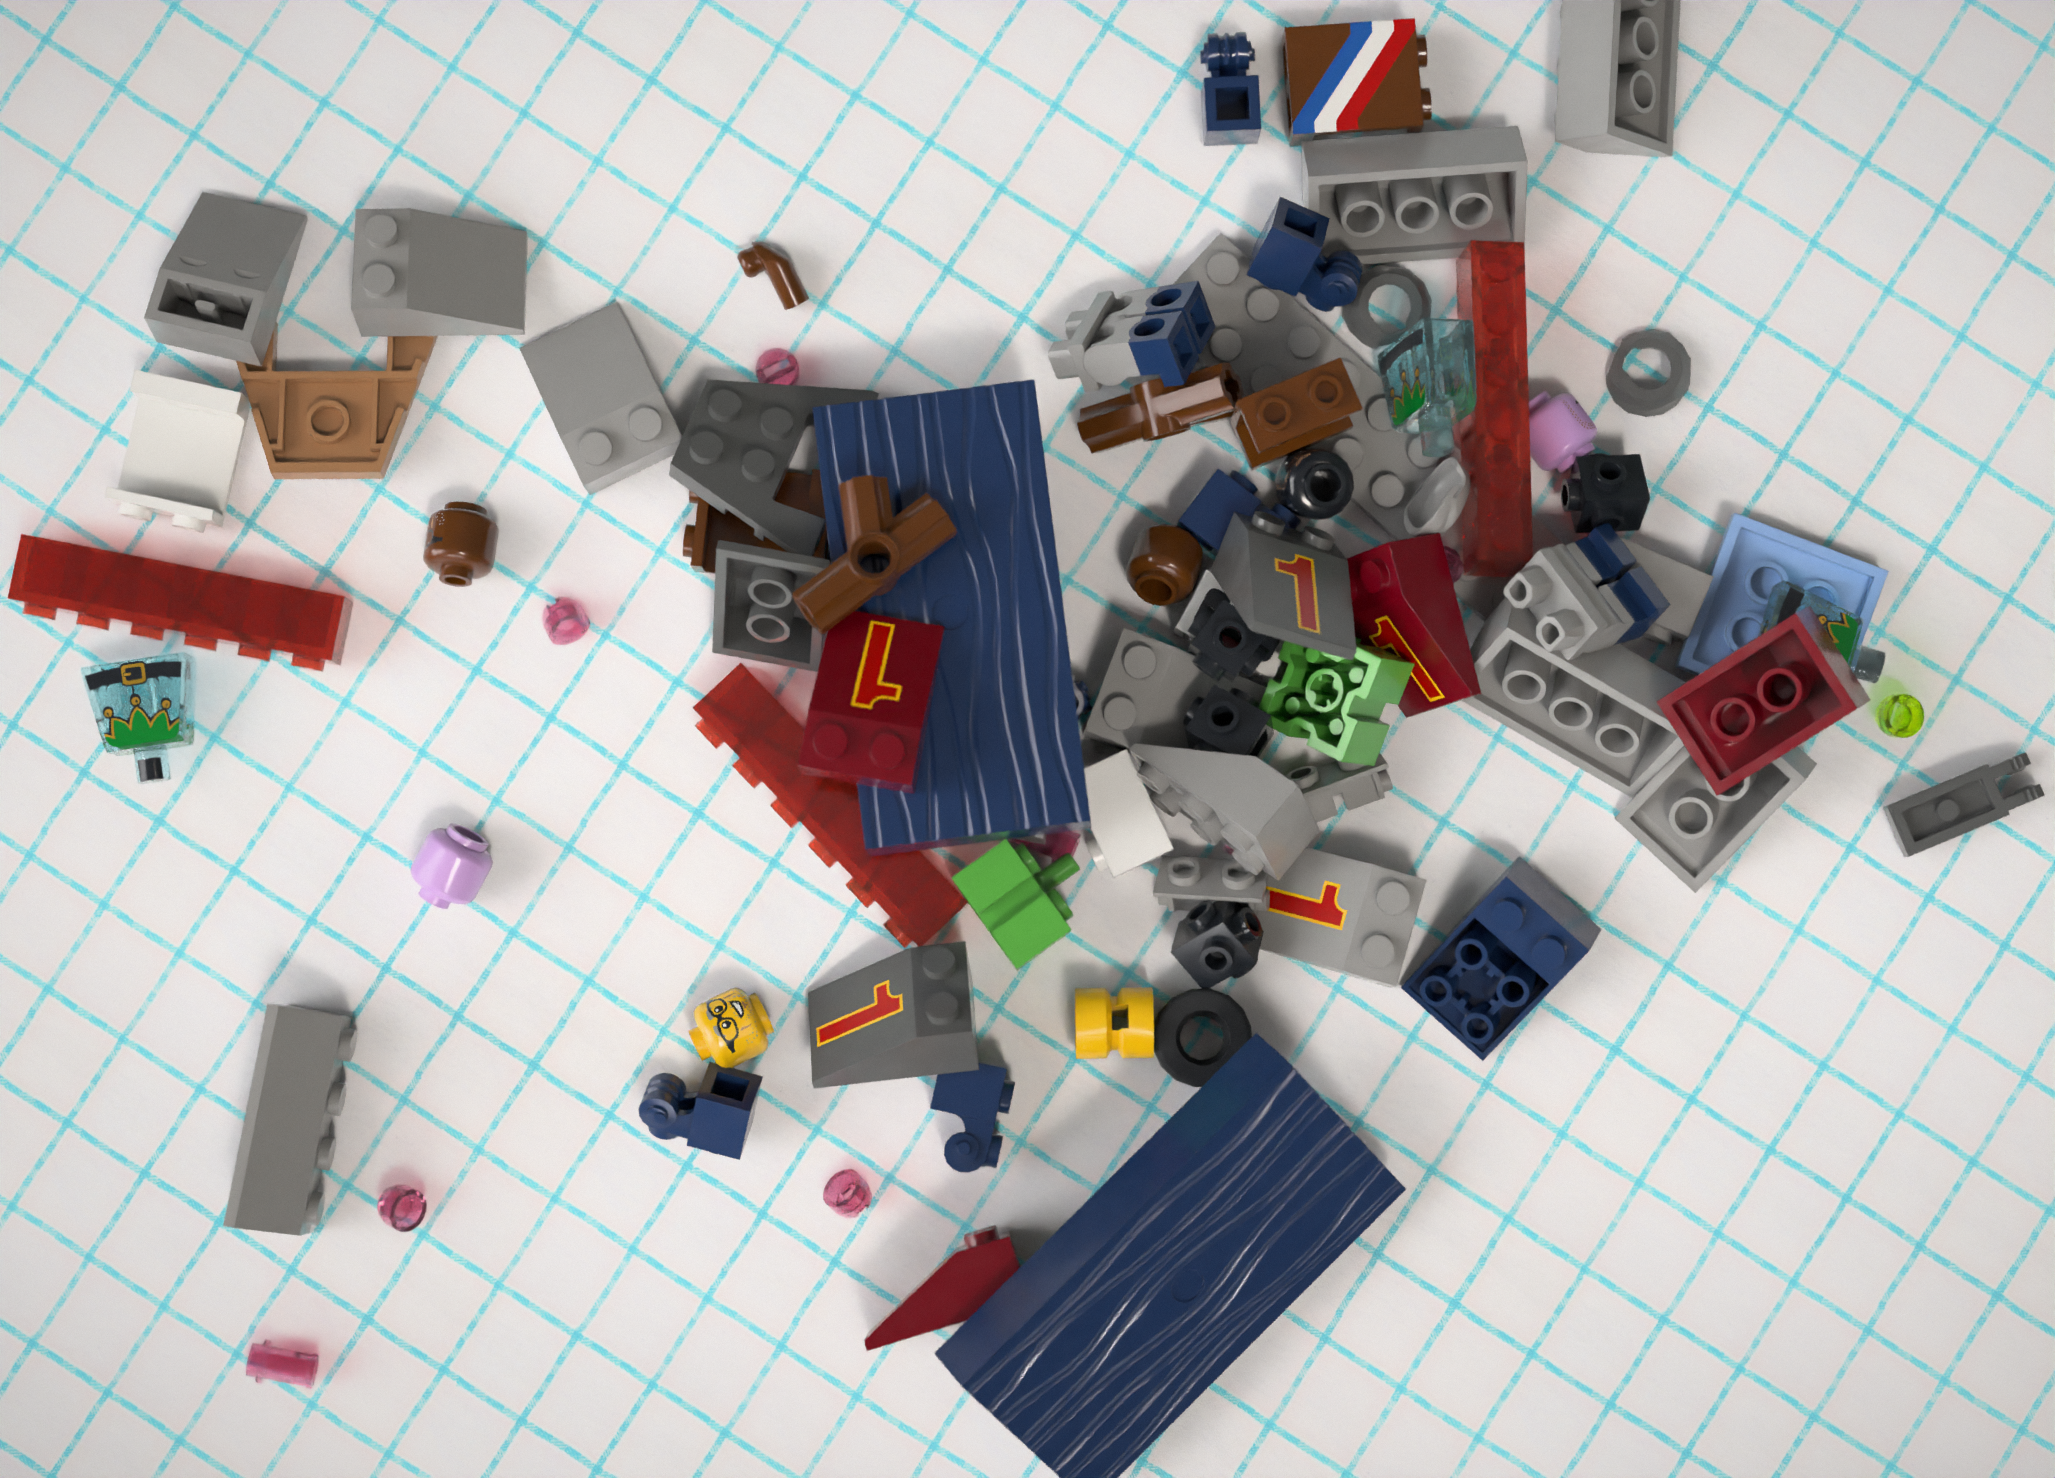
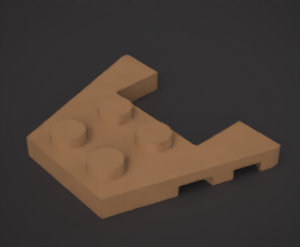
M276 322L262 367L236 361L273 478L384 479L438 336H388L387 369L385 371H276L278 323Z

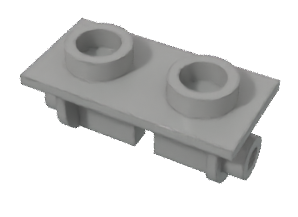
M1380 753L1374 766L1345 763L1337 760L1318 768L1315 766H1303L1292 770L1286 775L1288 779L1299 785L1316 823L1338 815L1332 796L1342 793L1346 808L1350 811L1385 798L1384 792L1393 789L1391 779L1386 770L1389 768L1388 763Z
M1162 856L1153 890V897H1158V904L1168 906L1169 911L1176 912V910L1191 911L1203 901L1216 900L1239 902L1243 908L1251 909L1257 916L1259 911L1268 912L1270 891L1266 889L1269 874L1261 870L1258 875H1255L1232 859Z

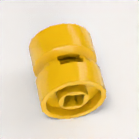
M1075 988L1076 1059H1106L1112 1050H1117L1122 1058H1153V988H1121L1117 996H1111L1106 988ZM1112 1016L1127 1018V1028L1112 1030Z

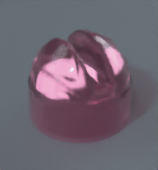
M773 348L767 350L759 357L756 364V376L759 383L796 385L799 380L800 369L792 353L785 349ZM786 359L788 360L789 367L779 370L766 378L763 370Z
M569 597L555 598L556 603L551 606L546 605L541 617L543 627L552 643L567 645L585 635L589 629L590 621L584 609L576 600Z
M845 1169L833 1175L827 1182L823 1191V1200L836 1214L844 1218H856L860 1216L859 1213L865 1207L869 1208L871 1205L872 1192L867 1181L859 1173L852 1169ZM852 1189V1194L846 1198L844 1195Z
M396 1184L386 1188L381 1193L377 1202L379 1217L386 1225L400 1232H409L415 1229L422 1222L427 1209L425 1196L408 1185Z

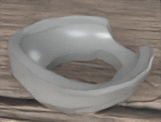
M1450 457L1445 459L1421 485L1405 508L1404 524L1407 532L1411 535L1426 536L1437 533L1442 535L1460 516L1469 495L1471 480L1468 471L1457 458Z

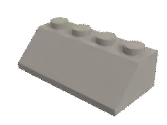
M1562 0L1560 8V52L1557 61V108L1554 115L1555 142L1587 153L1670 157L1673 155L1681 0Z
M1518 126L1301 141L1303 207L1330 218L1321 254L1326 258L1335 251L1345 250L1356 255L1361 264L1364 265L1524 253L1528 160Z
M1505 597L1488 616L1470 648L1482 694L1462 701L1633 798L1684 746L1657 701L1686 682L1620 644L1591 653L1583 652L1578 658L1570 661L1566 660L1560 650L1547 652L1536 637V625L1539 622L1528 608H1514L1507 597Z
M267 1003L223 1226L301 1236L310 1233L311 1225H319L325 1204V1193L318 1192L322 1170H330L336 1147V1139L328 1137L332 1116L341 1115L346 1098L347 1085L339 1082L343 1061L350 1062L352 1060L357 1041V1029L350 1028L352 1016L287 1004Z

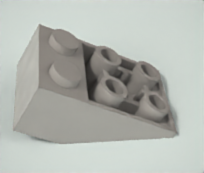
M202 192L159 269L144 315V319L156 342L262 367L308 221L307 216Z
M1134 743L1129 749L1140 768L1136 773L1137 776L1153 791L1149 795L1152 802L1172 817H1175L1180 812L1193 821L1190 824L1191 828L1211 845L1216 846L1219 841H1222L1234 850L1232 856L1235 860L1255 875H1258L1263 870L1279 881L1320 831L1299 785L1256 756Z

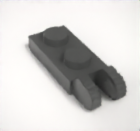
M2022 753L1990 767L1988 764L1980 766L1884 806V812L1904 858L2010 815L2009 810L2044 796L2045 794L2040 784H2030L2016 790L2014 794L2002 798L1996 784V778L2015 774L2031 764L2027 753Z

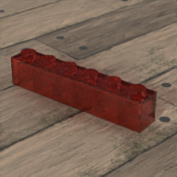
M1470 240L1456 260L1458 338L1463 335V332L1465 334L1472 330L1473 346L1469 347V349L1465 348V351L1458 353L1459 385L1462 390L1467 381L1466 371L1470 368L1471 379L1469 381L1471 391L1475 393L1473 407L1460 417L1461 464L1468 471L1471 480L1469 495L1462 510L1464 576L1514 577L1533 557L1524 242Z
M21 534L8 593V599L24 605L22 614L55 621L57 611L78 615L76 625L103 631H109L111 622L131 625L129 635L163 641L164 632L185 636L184 646L216 652L219 642L239 646L237 656L264 662H270L271 653L291 656V666L315 672H323L325 663L341 666L354 603L341 595Z
M742 663L736 666L693 707L702 717L694 726L716 749L725 742L740 757L732 766L754 789L763 782L775 794L777 798L770 806L791 828L801 822L815 838L807 845L829 869L837 861L852 876L845 884L846 887L866 908L870 907L875 901L890 916L882 925L904 948L913 941L918 946H926L969 905L968 901L919 850L869 857L864 844L857 784L804 775L801 772L798 762L804 729Z

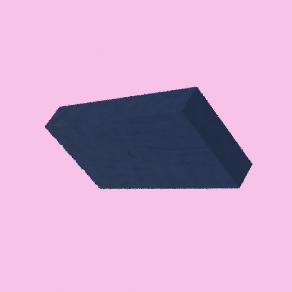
M1035 379L812 407L831 564L848 552L839 483L846 482L853 477L866 475L887 477L893 518L924 494L928 493L942 506L957 529V535L899 577L896 586L890 592L874 596L855 610L945 627L915 794L857 784L864 844L869 857L1091 829ZM871 554L864 557L859 565L865 572L876 574L885 571L890 563L884 556Z
M1255 1033L934 1354L965 1391L1058 1477L1118 1478L1406 1188L1300 1073L1260 1035Z

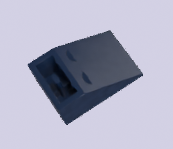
M1519 856L1485 891L1405 981L1401 989L1483 1061L1590 951L1602 929Z

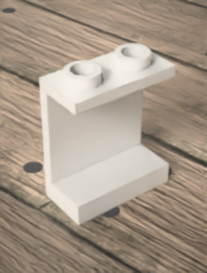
M134 370L130 391L139 397L131 434L118 488L107 487L104 497L120 505L118 514L130 518L151 521L153 513L173 517L172 526L204 533L206 524L222 527L251 407L249 399L241 392Z

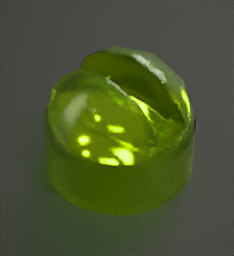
M1893 694L1879 703L1875 710V721L1878 728L1886 735L1893 738H1908L1915 735L1921 729L1924 722V710L1921 703L1915 697L1908 694ZM1897 702L1900 705L1896 709L1892 724H1890V719Z

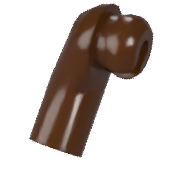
M752 242V247L743 249L738 253L737 259L747 277L752 278L765 271L785 310L798 306L809 299L790 259L766 242Z

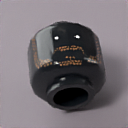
M1319 448L1301 449L1288 455L1279 466L1275 478L1276 494L1282 506L1296 516L1311 520L1330 519L1341 513L1350 502L1354 490L1353 474L1348 463L1335 452Z

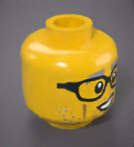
M731 988L696 1006L694 1019L697 1027L688 1031L702 1061L712 1057L719 1066L733 1068L765 1052L768 1048L767 1035L773 1033L774 1029L756 993L748 996L740 988Z

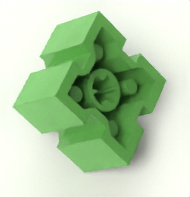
M1355 637L1357 651L1353 660L1284 641L1278 659L1288 663L1282 681L1269 679L1259 705L1260 710L1271 715L1273 729L1289 737L1308 739L1307 746L1340 762L1374 766L1390 727L1389 724L1379 719L1386 703L1399 705L1414 663L1379 647L1360 644L1361 639Z
M1005 839L952 877L956 887L1017 971L1068 935L1072 930L1066 921L1072 918L1074 914L1055 889L1080 870V867L1068 852L1041 870L1023 843L1013 848L1008 840Z

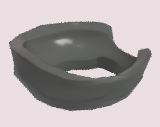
M1378 265L1361 274L1356 298L1350 304L1343 306L1342 316L1349 331L1362 344L1376 349L1379 346L1400 343L1412 334L1414 330L1416 331L1423 327L1424 331L1431 318L1432 299L1425 283L1413 272L1396 266ZM1384 285H1395L1401 288L1410 300V313L1406 320V327L1395 333L1382 332L1369 312V299L1372 293Z
M1657 330L1635 332L1622 339V343L1614 355L1609 372L1606 375L1607 389L1613 401L1627 413L1644 417L1664 414L1677 406L1689 389L1691 358L1683 344L1669 332ZM1633 348H1652L1666 355L1670 362L1671 374L1664 385L1648 390L1640 388L1633 383L1628 373L1622 368L1625 357Z

